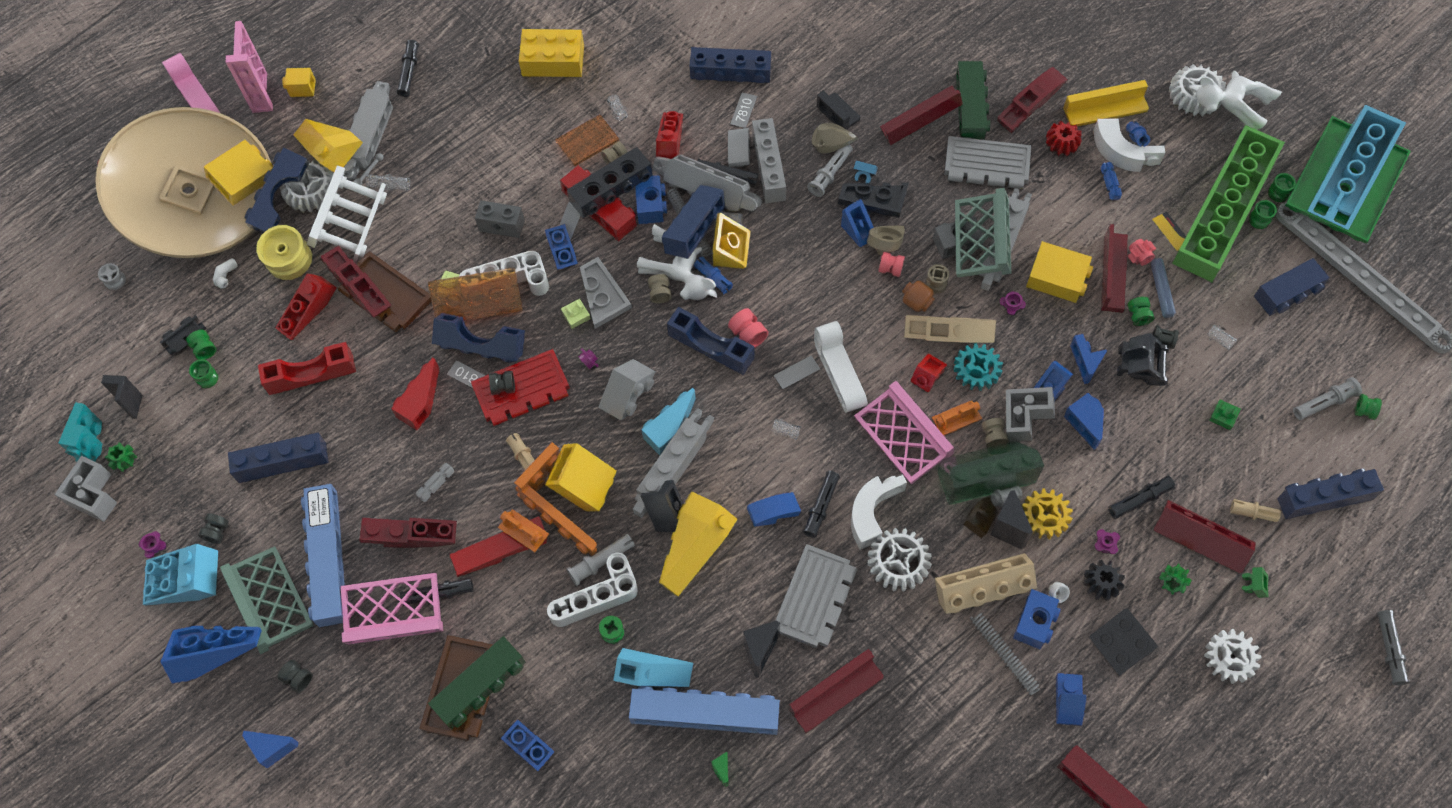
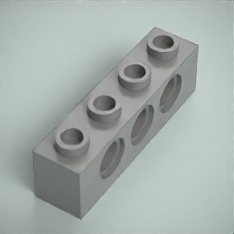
M773 118L752 121V137L765 204L786 201V184Z

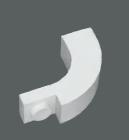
M1097 119L1093 130L1094 140L1099 152L1106 160L1119 168L1134 172H1140L1143 165H1160L1165 154L1164 146L1140 147L1134 145L1122 136L1119 119Z
M903 475L899 477L891 476L884 480L883 484L877 476L867 482L857 494L852 509L851 529L860 550L870 546L872 542H877L876 538L879 535L882 536V531L874 517V509L883 500L905 491L907 481Z

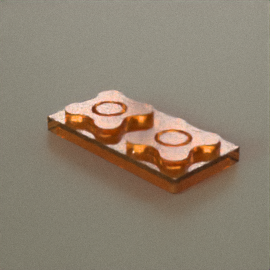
M515 267L428 281L435 318L441 313L463 317V320L523 311Z

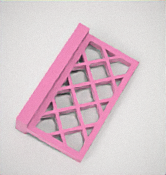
M236 21L234 54L226 56V64L252 113L273 111V104L266 92L267 72L242 21Z
M897 381L889 385L887 391L854 415L859 424L910 484H913L942 460L948 459L954 454V447ZM890 397L894 402V410L881 409V403ZM867 413H877L876 424L866 423L862 417ZM880 414L893 415L892 426L880 425ZM896 415L906 416L909 419L908 427L895 426ZM878 429L891 430L890 441L880 440L878 438ZM894 430L907 431L906 442L893 441ZM910 432L921 433L923 436L922 444L909 443ZM892 445L905 446L904 458L894 457ZM908 447L922 448L921 458H907ZM924 449H934L939 456L934 460H923ZM907 462L920 463L919 471L911 477L906 471Z
M436 573L341 586L344 628L342 642L351 645L443 631ZM431 580L432 589L426 596L416 589L422 581ZM405 583L411 589L401 599L393 591L399 584ZM375 587H382L387 591L379 602L369 596ZM358 590L363 594L355 606L348 601V591ZM414 591L424 598L415 609L406 603V600ZM390 594L400 601L391 613L382 606ZM431 595H433V602L429 599ZM366 598L376 604L368 616L358 609ZM427 601L434 607V616L423 617L418 613ZM404 604L412 613L407 620L401 621L394 615ZM381 608L389 616L383 623L376 624L371 618ZM355 612H358L365 618L359 627L350 628V618Z

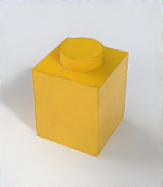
M286 68L282 84L289 96H314L316 79L311 68Z

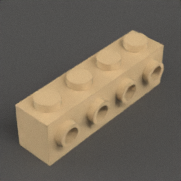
M1025 553L935 578L939 604L946 614L957 613L962 609L973 606L979 607L987 602L1004 600L1008 596L1025 594L1031 589H1037L1034 563Z

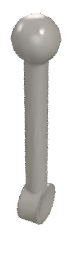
M381 153L376 154V159L360 178L353 181L354 183L363 184L364 178L379 161L383 160Z

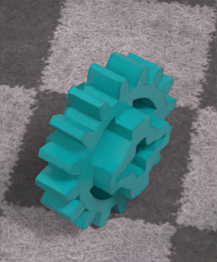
M974 343L972 349L967 345L964 351H959L958 357L954 361L953 371L957 373V380L963 379L962 386L970 384V390L978 386L979 391H982L983 386L990 389L992 383L997 384L1003 371L1001 370L1003 362L999 361V354L993 355L994 348L986 350V344H983L982 348H978L977 343ZM967 359V365L964 367V361ZM990 367H992V370H993V371H992V373L989 375V369H990Z

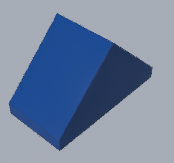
M861 199L843 209L841 221L842 228L859 247L867 244L869 231L874 228Z
M243 731L242 735L259 764L266 768H269L297 748L299 743L292 737L250 731Z

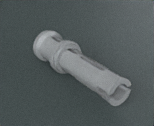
M850 144L838 149L827 165L817 171L816 178L808 183L807 188L813 195L822 197L826 187L833 183L835 173L853 151Z
M1350 377L1341 385L1331 386L1327 393L1293 408V413L1301 421L1333 404L1341 405L1352 396H1360L1362 394V387L1355 378ZM1319 402H1322V404H1320V405H1318V406H1316V407H1314V408H1311V406H1313V405H1315V404H1317V403H1319Z
M625 534V536L592 557L585 556L583 561L572 568L567 567L566 571L573 583L578 586L580 581L591 574H597L598 568L605 565L608 557L613 553H624L634 547V542L630 541L632 540L631 537Z

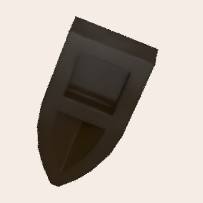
M991 497L980 500L970 510L963 523L965 527L981 539L987 534L996 514V506L993 505Z

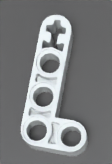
M527 251L462 271L459 275L461 287L467 296L480 295L523 281H528L530 290L534 295H544L549 289L541 257L536 251Z
M834 321L816 327L814 333L815 347L845 413L867 406L868 402L865 392L843 346V333L839 323Z
M613 553L608 557L607 568L611 579L552 601L547 608V614L552 624L557 627H563L634 599L638 589L626 556L622 553ZM616 563L624 564L620 570H614L612 567ZM624 584L632 585L629 591H622L620 589ZM602 592L610 593L606 600L598 598ZM580 601L588 602L586 607L582 609L576 608V605ZM568 606H571L573 612L570 613ZM558 610H561L562 616L560 617L557 616Z

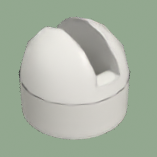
M1055 582L1049 586L1048 594L1059 599L1058 603H1062L1069 597L1070 590L1065 584Z

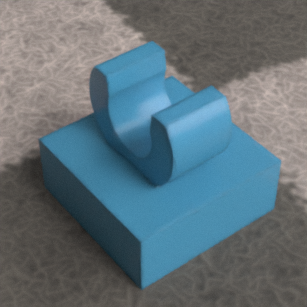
M856 161L854 169L858 172L855 174V180L859 181L860 175L865 174L867 176L866 183H870V174L876 175L878 167Z

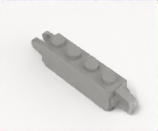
M377 81L373 89L366 90L364 96L360 99L358 112L354 114L351 129H348V131H351L363 142L343 167L345 168L344 176L349 181L356 179L360 169L366 170L371 165L392 113L393 106L389 98L390 86L387 82Z
M681 154L673 159L658 156L654 160L652 169L663 175V181L668 182L671 187L683 188L691 195L700 185L723 189L725 208L727 210L738 211L743 208L754 211L762 204V198L749 192V183L738 177Z
M1014 189L1012 196H1009L1011 252L1025 220L1032 194L1027 193L1023 201L1019 200L1018 189ZM992 239L989 248L995 243L994 239ZM989 256L982 264L985 266L995 265V259ZM1002 272L979 274V276L984 277L980 289L989 291L993 281L1000 282L1003 275Z
M698 408L690 418L685 419L636 489L637 495L635 500L637 503L633 508L635 515L642 518L647 512L640 496L642 493L658 492L666 480H674L676 485L707 438L706 433L714 422L713 416L709 415L702 425L697 424L703 412Z

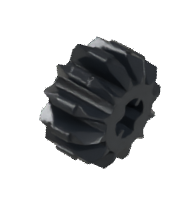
M1099 560L1097 565L1091 563L1089 570L1084 572V577L1087 579L1084 580L1083 585L1090 587L1087 591L1088 594L1096 593V600L1103 596L1105 601H1109L1111 596L1114 598L1118 597L1119 591L1124 589L1122 581L1125 579V575L1118 574L1121 569L1120 567L1114 569L1112 561H1109L1107 565H1105L1103 560Z

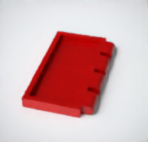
M553 349L493 372L503 374L505 371H513L515 393L504 391L499 395H492L489 374L471 381L486 421H492L493 426L508 421L506 416L508 413L511 414L512 419L528 413V405H531L533 410L550 404L548 397L552 396L554 402L568 397L567 390L570 389Z

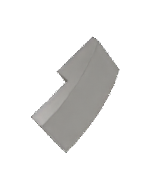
M749 128L728 130L729 167L750 165Z

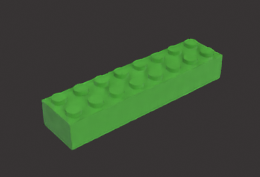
M1245 125L1172 264L1213 282L1285 142Z

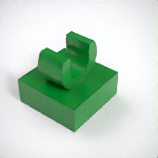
M1219 399L1209 421L1231 430L1241 408Z
M1253 567L1252 574H1242L1244 580L1252 581L1251 585L1242 586V590L1245 593L1254 592L1258 598H1269L1268 574L1263 567Z

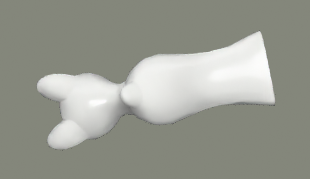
M1237 71L1232 72V79L1225 91L1215 84L1213 79L1207 76L1201 78V85H1191L1188 88L1196 93L1198 103L1205 107L1208 112L1216 111L1220 102L1225 109L1238 117L1244 125L1256 130L1264 127L1267 119L1252 110L1242 100L1244 96L1254 95L1264 105H1268L1282 93L1261 82H1254L1239 76Z
M656 224L652 228L653 240L662 243V235L665 230ZM701 247L695 248L688 259L676 256L672 264L656 262L639 257L637 261L639 274H664L670 279L684 282L685 286L680 292V296L684 300H701L707 295L717 298V293L714 290L716 285L712 279L691 273L696 256L702 251Z

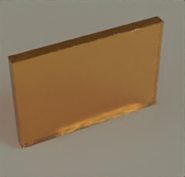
M599 114L558 137L555 141L572 164L576 166L605 148L612 146L615 142L619 141V138Z

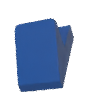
M1075 335L1070 347L1084 384H1088L1107 350L1091 353L1090 343L1085 340L1084 335Z
M1053 361L1034 388L1052 387L1055 401L1065 390L1064 386L1073 374L1057 361Z
M1057 673L1056 724L1082 726L1086 704V695L1083 694L1082 675Z

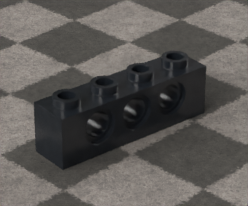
M635 147L567 189L569 202L583 219L588 215H593L598 209L612 203L622 194L630 192L633 187L641 182H646L653 176L652 165L638 147Z

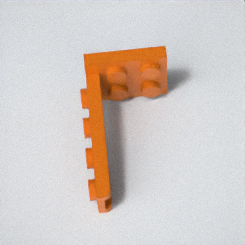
M552 442L514 482L516 485L515 489L518 492L517 496L523 500V503L529 509L538 510L541 513L540 517L547 524L551 525L553 523L557 526L561 536L567 540L571 538L576 542L575 546L580 552L585 555L589 553L593 556L597 552L596 542L536 492L544 485V479L551 473L559 456V447Z

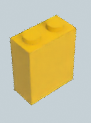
M245 139L206 164L204 171L206 178L234 206L264 186V177L268 170H272L273 165L268 159H264L260 155L258 148L254 144L250 145Z
M1042 241L1026 287L1076 303L1079 295L1084 296L1088 284L1084 283L1085 278L1089 279L1092 273L1093 266L1090 265L1092 257Z
M577 443L564 444L545 485L584 511H600V508L605 503L607 492L614 482L617 470Z

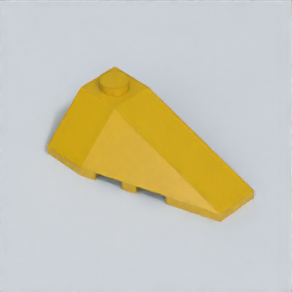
M305 119L293 134L320 164L332 172H335L337 165L344 167L363 143L351 131Z
M694 492L689 494L678 512L677 519L679 520L676 531L672 534L671 549L666 556L659 581L661 585L676 596L681 594L726 539L737 521V518L724 507Z

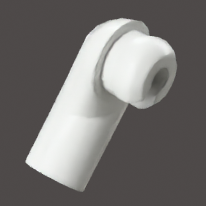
M233 258L215 268L213 276L215 286L221 289L228 286L227 273L238 267Z

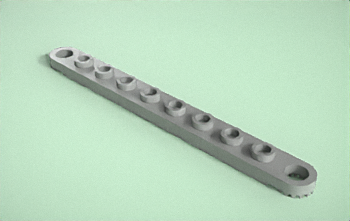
M1286 202L1278 207L1276 218L1429 347L1438 353H1447L1452 349V333L1450 334L1449 331H1446L1438 321L1323 226L1308 216L1290 210L1285 206ZM1283 210L1290 211L1293 216H1284ZM1437 339H1445L1448 345H1440V342L1438 343Z

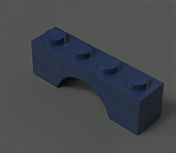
M284 147L281 153H276L273 160L274 166L271 171H267L263 180L265 184L262 190L258 189L254 197L256 202L252 208L247 210L244 217L248 227L261 233L279 225L281 221L279 214L273 207L275 192L286 183L300 182L309 165L307 158Z
M680 307L676 309L667 322L668 336L742 375L745 374L755 358L753 345L736 336L729 339L713 333L700 322L697 316Z
M441 313L434 318L432 344L439 345L442 349H459L462 353H478L484 358L496 357L501 358L504 362L511 363L516 362L523 354L525 330L504 326L494 337L480 338L467 329L463 317Z

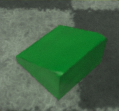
M725 752L711 761V766L722 785L727 787L729 786L728 754Z

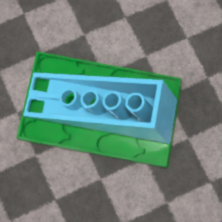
M1367 105L1363 107L1352 124L1332 116L1285 206L1294 212L1308 216L1313 221L1323 223L1335 231L1342 232L1354 240L1367 243L1411 152L1395 144L1406 122Z

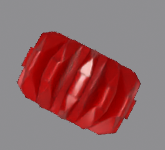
M1062 121L1058 124L1053 123L1046 134V146L1050 147L1051 152L1057 151L1058 156L1064 153L1067 157L1070 153H1075L1081 145V131L1077 130V125L1071 126L1070 121L1066 124Z

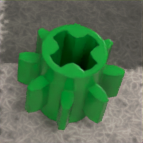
M120 442L113 447H109L108 455L105 456V459L109 462L108 466L113 470L118 468L121 472H124L129 467H133L134 459L137 458L133 453L134 449L129 444L124 447Z
M1180 564L1174 567L1167 565L1165 572H1162L1159 579L1164 580L1162 589L1166 588L1172 595L1178 591L1183 594L1186 586H1190L1192 582L1190 578H1187L1189 570L1180 567Z

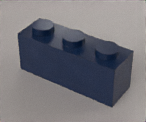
M1312 258L1261 285L1254 298L1269 316L1277 312L1281 314L1288 310L1290 305L1294 303L1298 305L1305 301L1312 293L1317 295L1326 288L1324 285L1330 277L1316 260Z

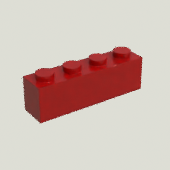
M579 165L560 179L562 192L568 196L567 189L587 178L591 173L588 170H583ZM619 197L612 203L598 209L595 214L589 215L618 242L637 227L635 212L630 207H625Z

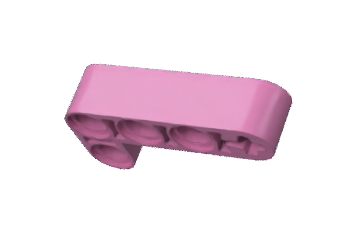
M181 53L162 62L191 108H201L220 113Z

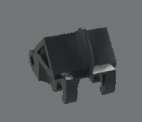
M1151 333L1132 337L1129 339V342L1123 341L1118 346V354L1122 355V364L1117 368V376H1123V373H1128L1130 378L1141 379L1147 385H1167L1166 354L1169 352V346L1161 344V341ZM1154 354H1157V371L1154 369Z

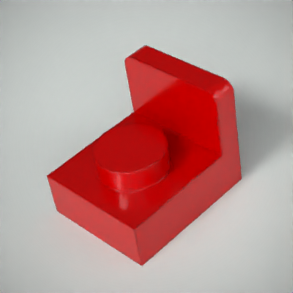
M928 353L917 365L911 378V383L926 392H930L935 381L945 371L947 364Z

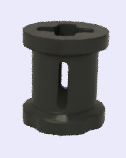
M1156 325L1152 335L1160 340L1161 344L1168 345L1170 349H1174L1179 330L1170 331Z

